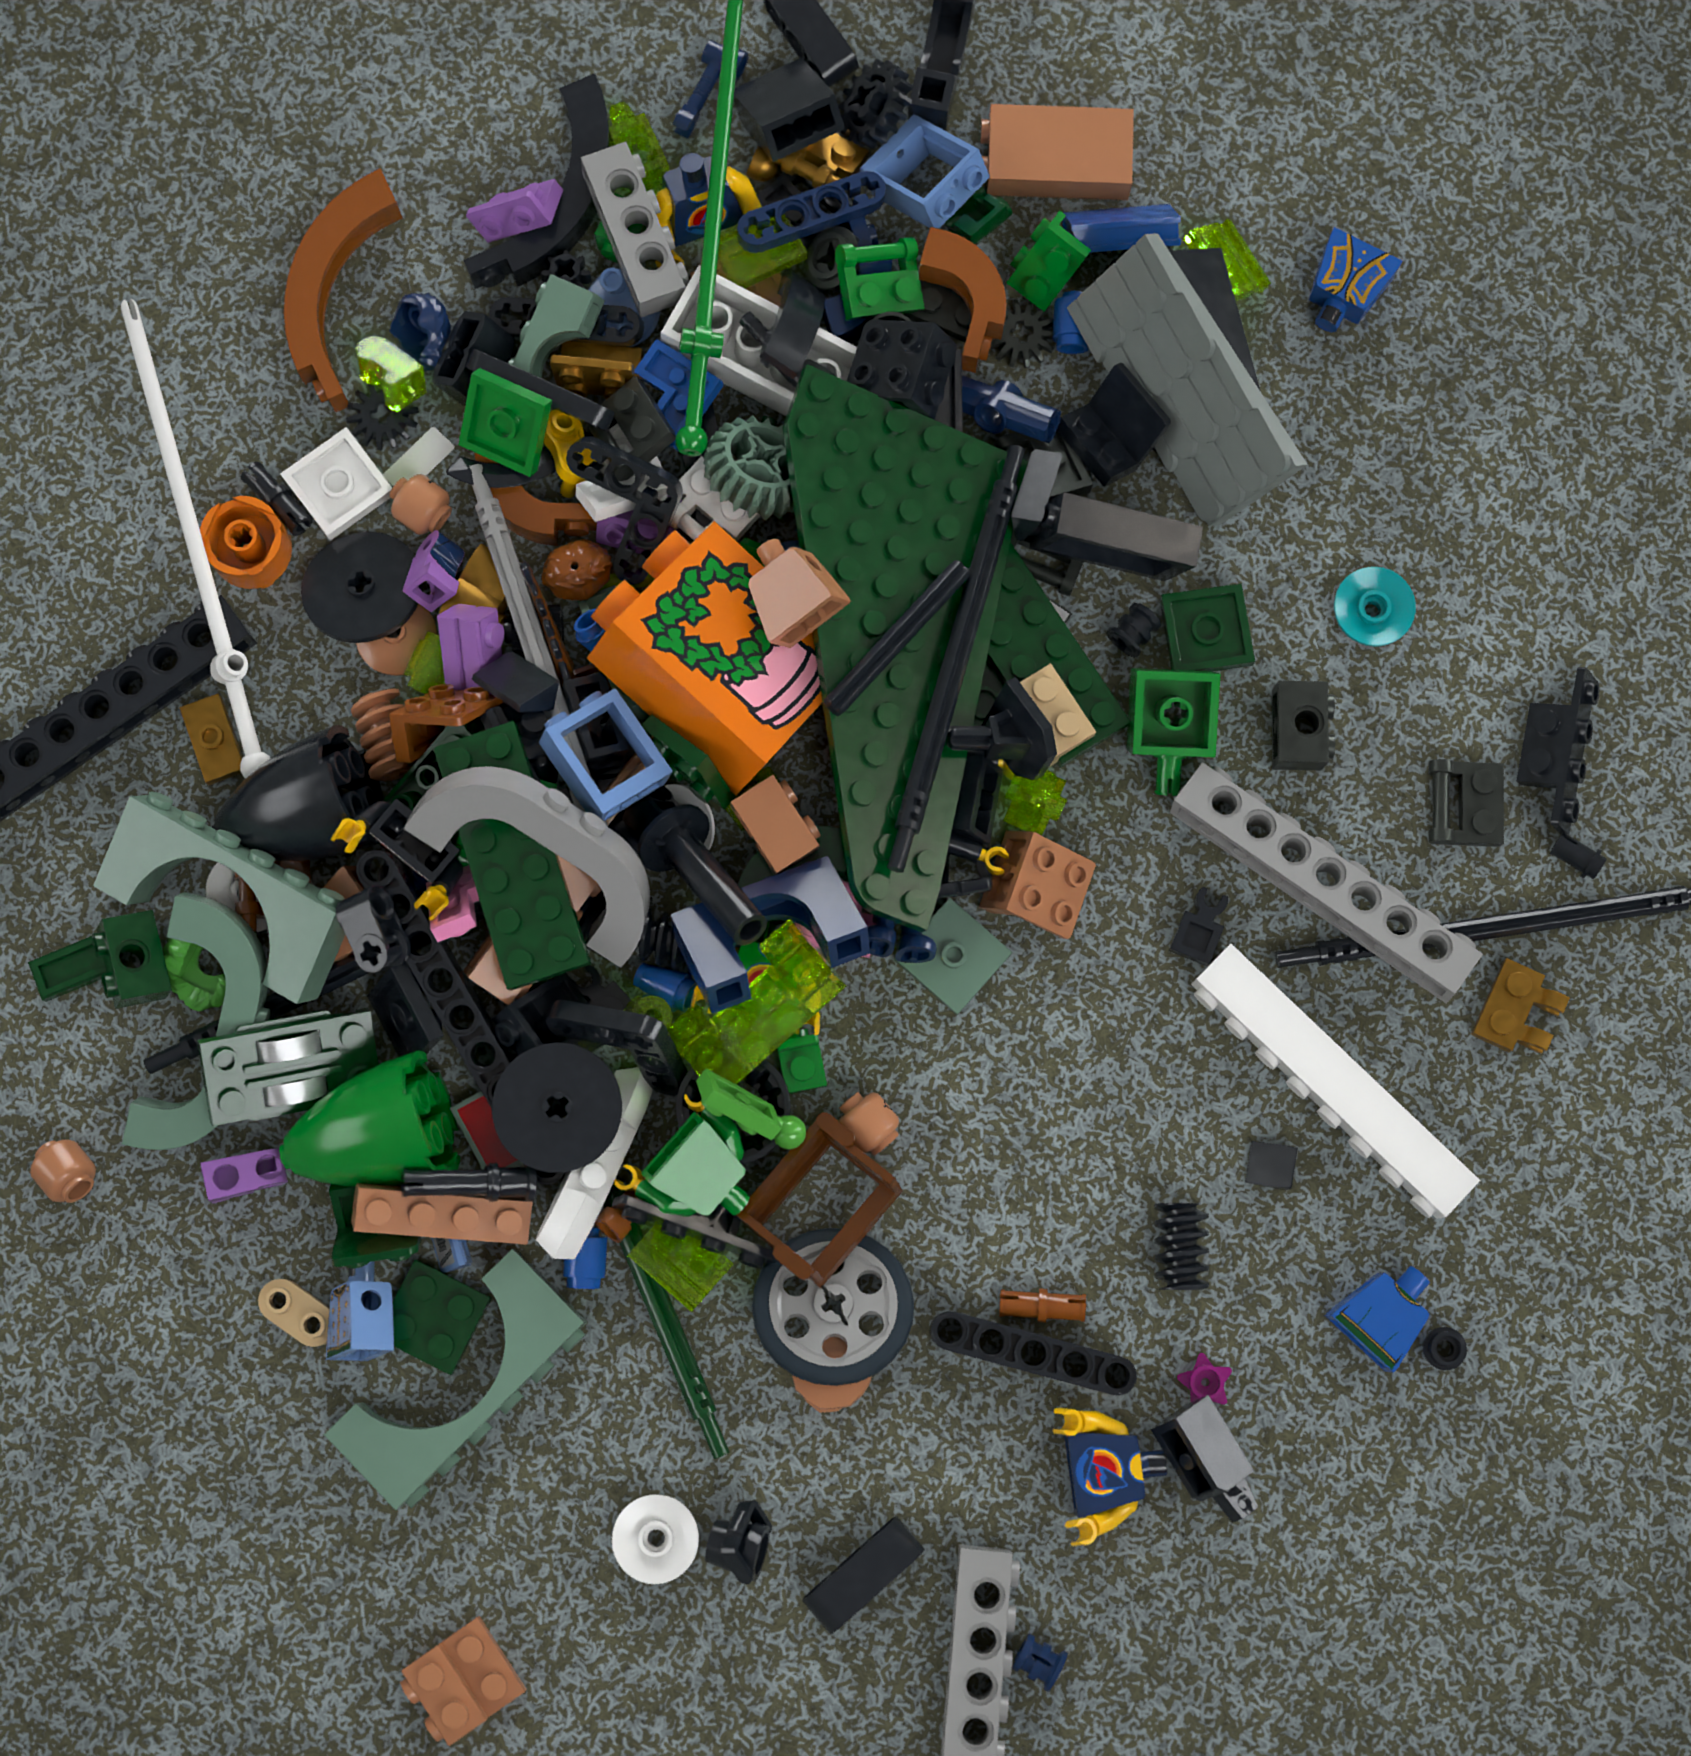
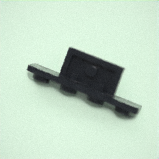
M1587 667L1577 668L1571 705L1530 703L1516 780L1522 786L1556 788L1551 825L1560 834L1566 832L1567 835L1570 834L1571 823H1576L1579 816V801L1576 799L1578 784L1584 782L1586 775V762L1583 759L1585 744H1590L1592 739L1593 724L1589 720L1591 707L1597 704L1600 693L1599 682Z
M622 1195L613 1200L611 1207L623 1211L621 1215L623 1219L640 1225H646L647 1221L662 1226L661 1233L676 1239L684 1240L686 1235L700 1240L699 1247L717 1254H724V1251L727 1250L739 1255L738 1262L758 1269H762L763 1264L766 1262H778L773 1256V1250L736 1237L741 1221L736 1215L730 1214L720 1204L707 1217L698 1212L690 1217L664 1214L657 1206L628 1195Z

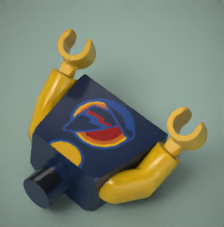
M697 153L686 154L680 160V167L667 171L662 176V190L656 195L661 213L656 214L661 227L668 226L675 247L704 237L712 156L702 158ZM727 166L721 230L738 225L742 215L762 207L748 177L730 166ZM755 225L749 226L750 233L758 239ZM671 250L675 262H682L684 264L682 258L674 250ZM656 260V265L660 268L662 264Z
M1055 1408L1054 1413L1062 1414L1065 1419L1063 1427L1061 1429H1053V1433L1064 1435L1074 1514L1078 1518L1085 1517L1068 1520L1065 1526L1066 1528L1077 1526L1079 1529V1538L1077 1541L1071 1542V1546L1089 1545L1094 1542L1097 1536L1115 1529L1136 1511L1138 1500L1145 1498L1143 1478L1167 1476L1165 1453L1163 1449L1140 1452L1137 1436L1129 1434L1124 1423L1100 1411H1076L1074 1409Z

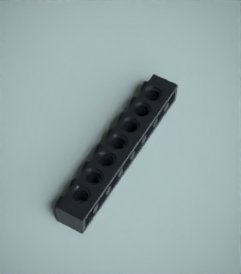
M220 595L218 597L232 648L245 653L258 643L230 604ZM202 602L196 606L194 614L184 621H176L166 626L161 631L160 637L149 645L138 646L130 651L126 656V661L114 669L109 668L98 673L92 679V684L79 693L73 692L63 697L58 702L55 710L46 716H38L31 719L23 726V732L13 739L0 741V774L4 773L5 777L4 783L0 787V822L212 676L210 665L212 659L217 655L213 639L211 638L210 642L204 647H195L197 637L202 633L210 632ZM176 655L178 660L175 667L168 671H162L163 661L169 656ZM136 679H143L141 690L136 694L128 695L127 690L130 683ZM108 702L109 708L107 713L101 718L94 719L93 713L95 708L101 703ZM68 726H74L72 738L67 742L60 743L59 736L61 731ZM33 750H39L37 762L32 766L26 767V756Z

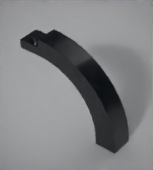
M595 73L559 88L562 105L571 124L572 150L569 167L561 186L563 192L552 223L520 233L500 245L463 260L475 289L482 286L486 288L494 287L500 284L505 279V276L512 274L517 287L541 275V271L549 270L547 257L555 258L563 254L564 250H567L569 253L593 222L597 209L582 175L581 157L612 147L607 108Z

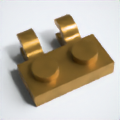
M1506 958L1502 962L1471 1035L1507 1052L1513 1051L1515 1044L1519 1043L1542 1054L1543 1050H1548L1554 1035L1524 1024L1533 1005L1554 1016H1559V1013H1564L1570 998L1560 992L1542 988L1541 985L1545 975Z

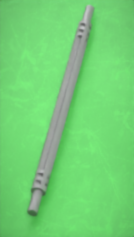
M474 464L469 468L472 470L474 482L472 487L478 502L475 505V509L525 659L559 681L528 586L521 573L520 563L499 500L493 498L491 489L482 474V464ZM560 682L554 710L543 711L547 721L563 711L570 715ZM576 730L563 738L591 777ZM568 787L573 804L586 813Z

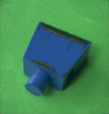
M1409 1266L1396 1282L1385 1272L1376 1273L1330 1309L1324 1316L1384 1372L1394 1373L1429 1318V1312L1416 1299L1430 1284V1281L1413 1266Z

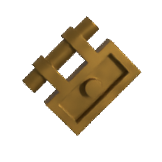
M835 133L774 162L781 165V171L791 176L796 173L811 181L812 187L817 188L857 174L865 164L869 150Z

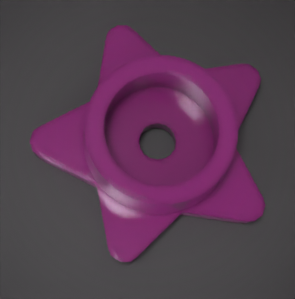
M1200 1353L1194 1369L1178 1374L1177 1380L1190 1389V1403L1209 1395L1212 1401L1225 1405L1227 1397L1224 1391V1383L1231 1375L1232 1369L1230 1367H1214L1206 1355ZM1207 1378L1209 1385L1203 1386L1201 1383L1202 1379Z

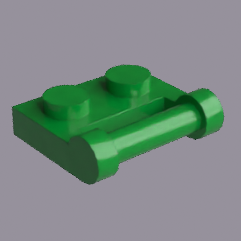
M899 238L897 243L854 247L852 244H841L836 247L835 260L846 321L876 317L878 314L888 311L904 314L925 309L916 261L918 245L915 238ZM898 259L900 271L856 275L855 266L857 263Z

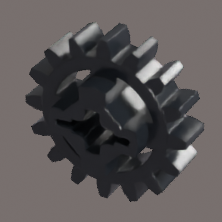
M875 59L872 67L867 64L863 65L862 75L859 77L853 75L851 77L853 82L851 89L844 88L843 93L847 96L846 101L838 105L839 109L844 111L841 117L845 129L841 130V134L862 148L866 145L874 149L877 141L882 144L887 143V134L889 132L897 134V122L907 118V115L903 112L904 107L912 104V99L906 96L913 89V85L907 82L909 74L887 59L885 62Z

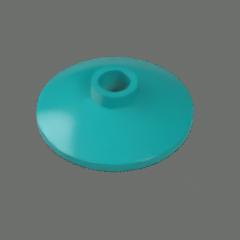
M1365 567L1352 572L1342 581L1334 597V614L1339 627L1350 639L1365 646L1380 647L1396 642L1406 634L1415 618L1416 601L1411 587L1399 574L1383 567ZM1368 604L1375 605L1379 612L1378 616H1369L1365 612V606Z

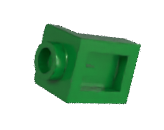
M799 1029V1034H796L795 1031L783 1033L784 1040L777 1041L776 1045L783 1079L789 1094L828 1087L818 1035H809L808 1029Z

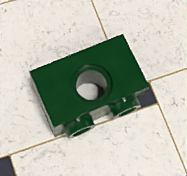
M153 910L102 919L96 929L97 933L92 934V943L96 957H103L106 973H103L101 978L106 998H113L115 1009L166 999L172 988ZM123 952L135 954L139 958L140 967L134 969L125 967L120 962L119 954Z

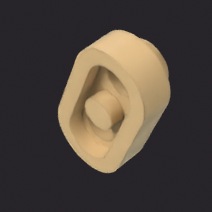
M288 1279L272 1280L262 1288L258 1297V1305L264 1317L306 1346L317 1347L327 1344L329 1306ZM278 1292L283 1293L286 1297V1303L280 1309L276 1308L273 1304V1297ZM311 1317H317L321 1323L320 1329L316 1333H311L307 1328V1322Z

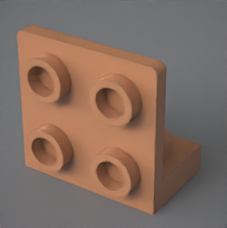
M1006 831L1000 847L1007 851L1009 859L997 855L994 866L1004 869V873L1002 875H992L993 888L991 891L984 892L979 908L994 914L1015 915L1060 938L1069 939L1076 924L1096 864L1035 832Z

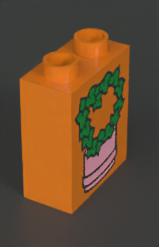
M714 521L691 544L676 530L673 531L642 565V568L655 580L641 594L626 580H623L602 601L591 615V618L606 632L587 659L649 716L652 714L707 754L730 790L737 795L822 703V695L812 632L791 648L772 644L768 641L748 586L750 578L762 570L764 566Z

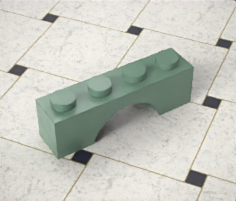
M550 274L547 283L544 282L537 292L535 300L537 307L532 319L528 320L521 330V345L518 353L508 364L542 379L544 364L555 348L572 339L590 337L605 300L594 292Z

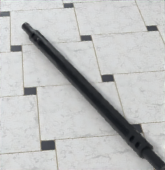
M1018 445L1009 446L1000 480L994 482L969 569L970 576L964 586L894 827L898 831L887 866L889 870L894 872H904L914 835L920 833L1017 496L1018 486L1016 481L1025 453V449Z
M1677 886L1672 889L1651 890L1633 895L1448 922L1440 925L1453 934L1461 933L1472 941L1643 915L1652 916L1659 913H1672L1676 910L1685 911L1691 905V889ZM1405 929L1391 931L1397 935L1406 933ZM1349 936L1343 939H1330V941H1316L1315 946L1275 952L1278 968L1318 962L1319 966L1328 965V963L1336 964L1347 960L1356 961L1360 958L1376 956ZM1432 944L1422 945V949L1436 947Z
M480 900L474 903L476 922L485 918ZM418 931L412 938V947L415 951L432 943L430 936L423 931ZM396 942L389 944V948L397 946ZM375 952L367 954L368 958L377 956ZM354 955L332 965L319 997L371 972L363 970L356 962ZM275 992L267 996L264 1008L270 1009L269 1020H272L310 1001L296 1004ZM219 1020L213 1021L202 1028L200 1027L190 1034L181 1036L179 1043L145 1058L143 1062L147 1071L153 1074L186 1057L190 1060L198 1057L197 1040L216 1037Z

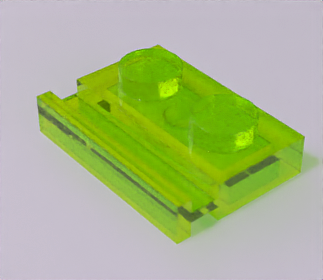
M783 214L781 217L783 223L793 227L790 220ZM774 217L770 218V226L774 227V233H778L775 228ZM738 224L720 233L718 262L728 280L745 289L807 259V251L800 239L763 252L752 253L743 249L738 242ZM755 225L749 226V234H753L756 239L762 237V230H757Z
M1226 219L1222 224L1216 222L1192 229L1184 237L1183 240L1189 249H1222L1236 301L1250 297L1255 292L1260 294L1271 284L1230 219Z
M655 1224L630 1251L628 1257L689 1311L693 1312L734 1263L723 1254L713 1253L699 1247L700 1240L687 1235L684 1240L667 1236L660 1232L662 1226Z

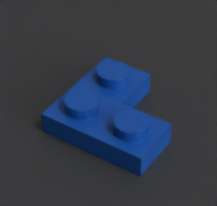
M656 338L634 372L638 378L663 393L657 405L677 435V432L685 426L691 360ZM708 371L706 375L703 415L724 386L721 379ZM676 441L672 442L669 446L678 451Z

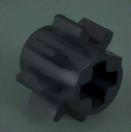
M564 250L563 254L555 258L548 256L547 260L550 270L541 271L542 283H547L550 274L584 288L583 284L592 283L591 271L584 270V257L580 256L576 259L574 256L569 255L567 250Z

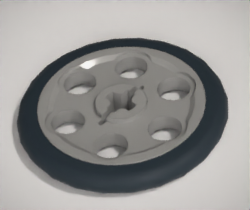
M825 1228L808 1231L790 1239L785 1244L811 1265L841 1229ZM865 1235L843 1261V1269L827 1280L822 1286L824 1291L822 1288L817 1287L810 1279L805 1280L808 1284L806 1292L800 1296H791L785 1292L783 1284L787 1278L795 1275L779 1261L776 1263L766 1262L762 1267L753 1292L752 1313L755 1330L768 1354L779 1366L793 1376L821 1385L839 1386L858 1383L879 1373L895 1359L905 1345L913 1324L914 1299L911 1283L902 1264L888 1248L870 1236ZM864 1274H873L880 1279L882 1286L877 1293L865 1294L857 1286L858 1279ZM825 1293L834 1302L840 1299L843 1301L840 1307L841 1318L833 1310L827 1312L823 1310L826 1307ZM867 1315L877 1316L883 1323V1330L876 1336H867L861 1332L859 1321ZM793 1317H800L808 1323L809 1331L804 1337L792 1338L785 1332L784 1326L786 1322ZM831 1337H838L844 1340L847 1345L846 1353L836 1359L828 1357L822 1349L825 1340Z

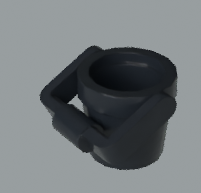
M756 1500L739 1502L731 1521L717 1519L712 1526L706 1546L705 1561L733 1572L737 1580L742 1584H750L758 1579L765 1561L772 1530V1524Z

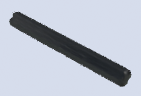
M954 560L824 699L825 707L832 714L841 716L969 578L970 571L962 562Z

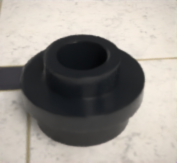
M1438 1327L1430 1331L1425 1337L1423 1353L1426 1360L1433 1367L1440 1370H1452L1460 1366L1465 1360L1467 1345L1464 1337L1457 1330L1450 1327ZM1442 1340H1446L1451 1346V1352L1446 1357H1442L1437 1351V1346Z

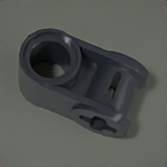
M372 885L337 904L336 917L338 923L346 934L356 962L363 970L373 973L383 970L387 965L397 966L403 964L408 959L411 949L409 939L394 910L393 901L383 887ZM393 942H397V943H398L397 946H394V947H390V948H389V944H390V943H393ZM374 952L377 955L371 958L367 957V954H371Z

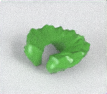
M167 938V943L162 948L172 988L171 991L176 993L179 1000H183L185 1005L192 1010L202 1012L209 1008L223 1005L226 990L225 975L210 976L201 970L199 956L204 948L193 943Z

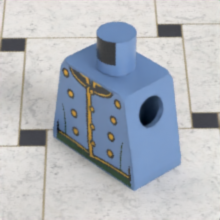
M375 1261L369 1262L360 1268H348V1281L332 1289L326 1360L369 1361L394 1351L392 1286L389 1282L374 1281Z

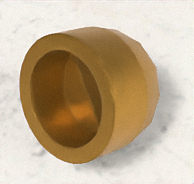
M758 146L745 176L760 182L771 180L776 174L778 164L769 160L768 155Z

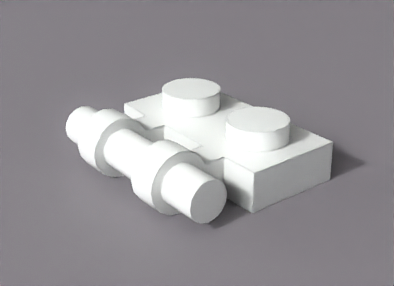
M701 456L679 480L682 484V497L684 499L679 503L670 526L674 529L680 528L695 540L715 521L735 541H738L761 515L755 513L749 518L746 510L739 508L733 512V504L731 502H720V492L711 491L710 480L704 477L705 465L703 464L704 458ZM663 496L660 501H664L667 496ZM696 509L712 521L705 528L691 517Z

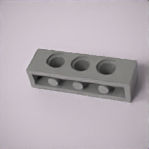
M623 142L581 157L582 175L640 318L677 305L685 287L690 282L684 264L682 262L676 263L671 253V250L675 249L674 240L668 226L661 227L656 214L661 213L660 206L654 191H646L642 178L646 177V173L639 154L632 155L627 142ZM618 188H627L632 191L629 196L623 198L613 194ZM636 223L647 227L646 231L640 234L631 233L627 228ZM653 259L659 261L662 266L656 270H647L642 264L647 260Z

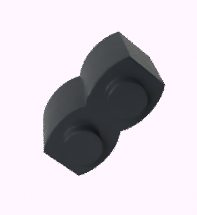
M465 311L452 329L449 347L443 352L435 366L432 383L461 405L466 406L473 371L465 368L472 350H479L508 363L513 352L515 338L486 314Z

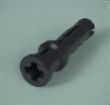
M489 1163V1165H485L484 1170L403 1169L401 1180H404L405 1183L419 1182L418 1184H401L402 1197L484 1195L485 1200L496 1202L499 1197H524L525 1201H534L536 1194V1169L524 1165V1167H499L497 1163Z

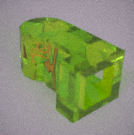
M377 336L367 337L357 343L355 350L361 379L368 384L378 385L383 390L385 405L395 413L427 393L423 366L387 339Z

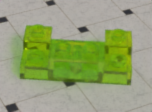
M788 919L759 945V948L771 965L749 984L752 999L721 1010L711 1019L706 1011L695 1003L694 1007H690L667 1028L678 1053L690 1063L698 1077L707 1068L735 1085L738 1084L846 987L837 972L830 967L829 963L813 946L799 926L791 919Z

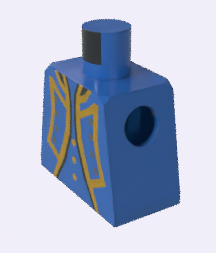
M1334 227L1325 245L1308 298L1311 302L1322 307L1315 319L1316 325L1327 332H1336L1343 318L1359 324L1392 282L1402 260Z

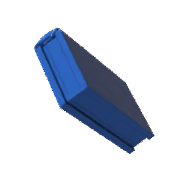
M1170 204L1063 212L1066 216L1062 220V228L1090 248V252L1127 250L1135 245L1144 234L1158 233L1166 246L1181 245V238L1178 232V223H1181V216Z

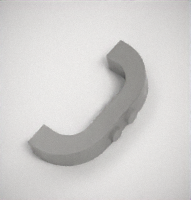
M498 767L464 769L444 777L428 789L413 809L404 830L440 853L454 833L464 824L477 819H496L514 826L591 876L604 893L606 907L592 924L586 946L622 968L636 949L641 938L649 910L650 888L641 860L620 835L608 828L597 815L590 812L585 813L570 803L569 799L562 792L552 788L549 789L531 777L509 769Z

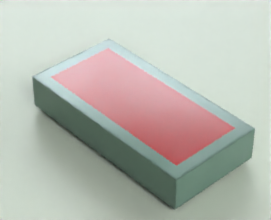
M481 1091L450 1108L483 1170L485 1165H489V1163H497L499 1167H520L524 1165L512 1156L502 1144L494 1126L492 1109Z

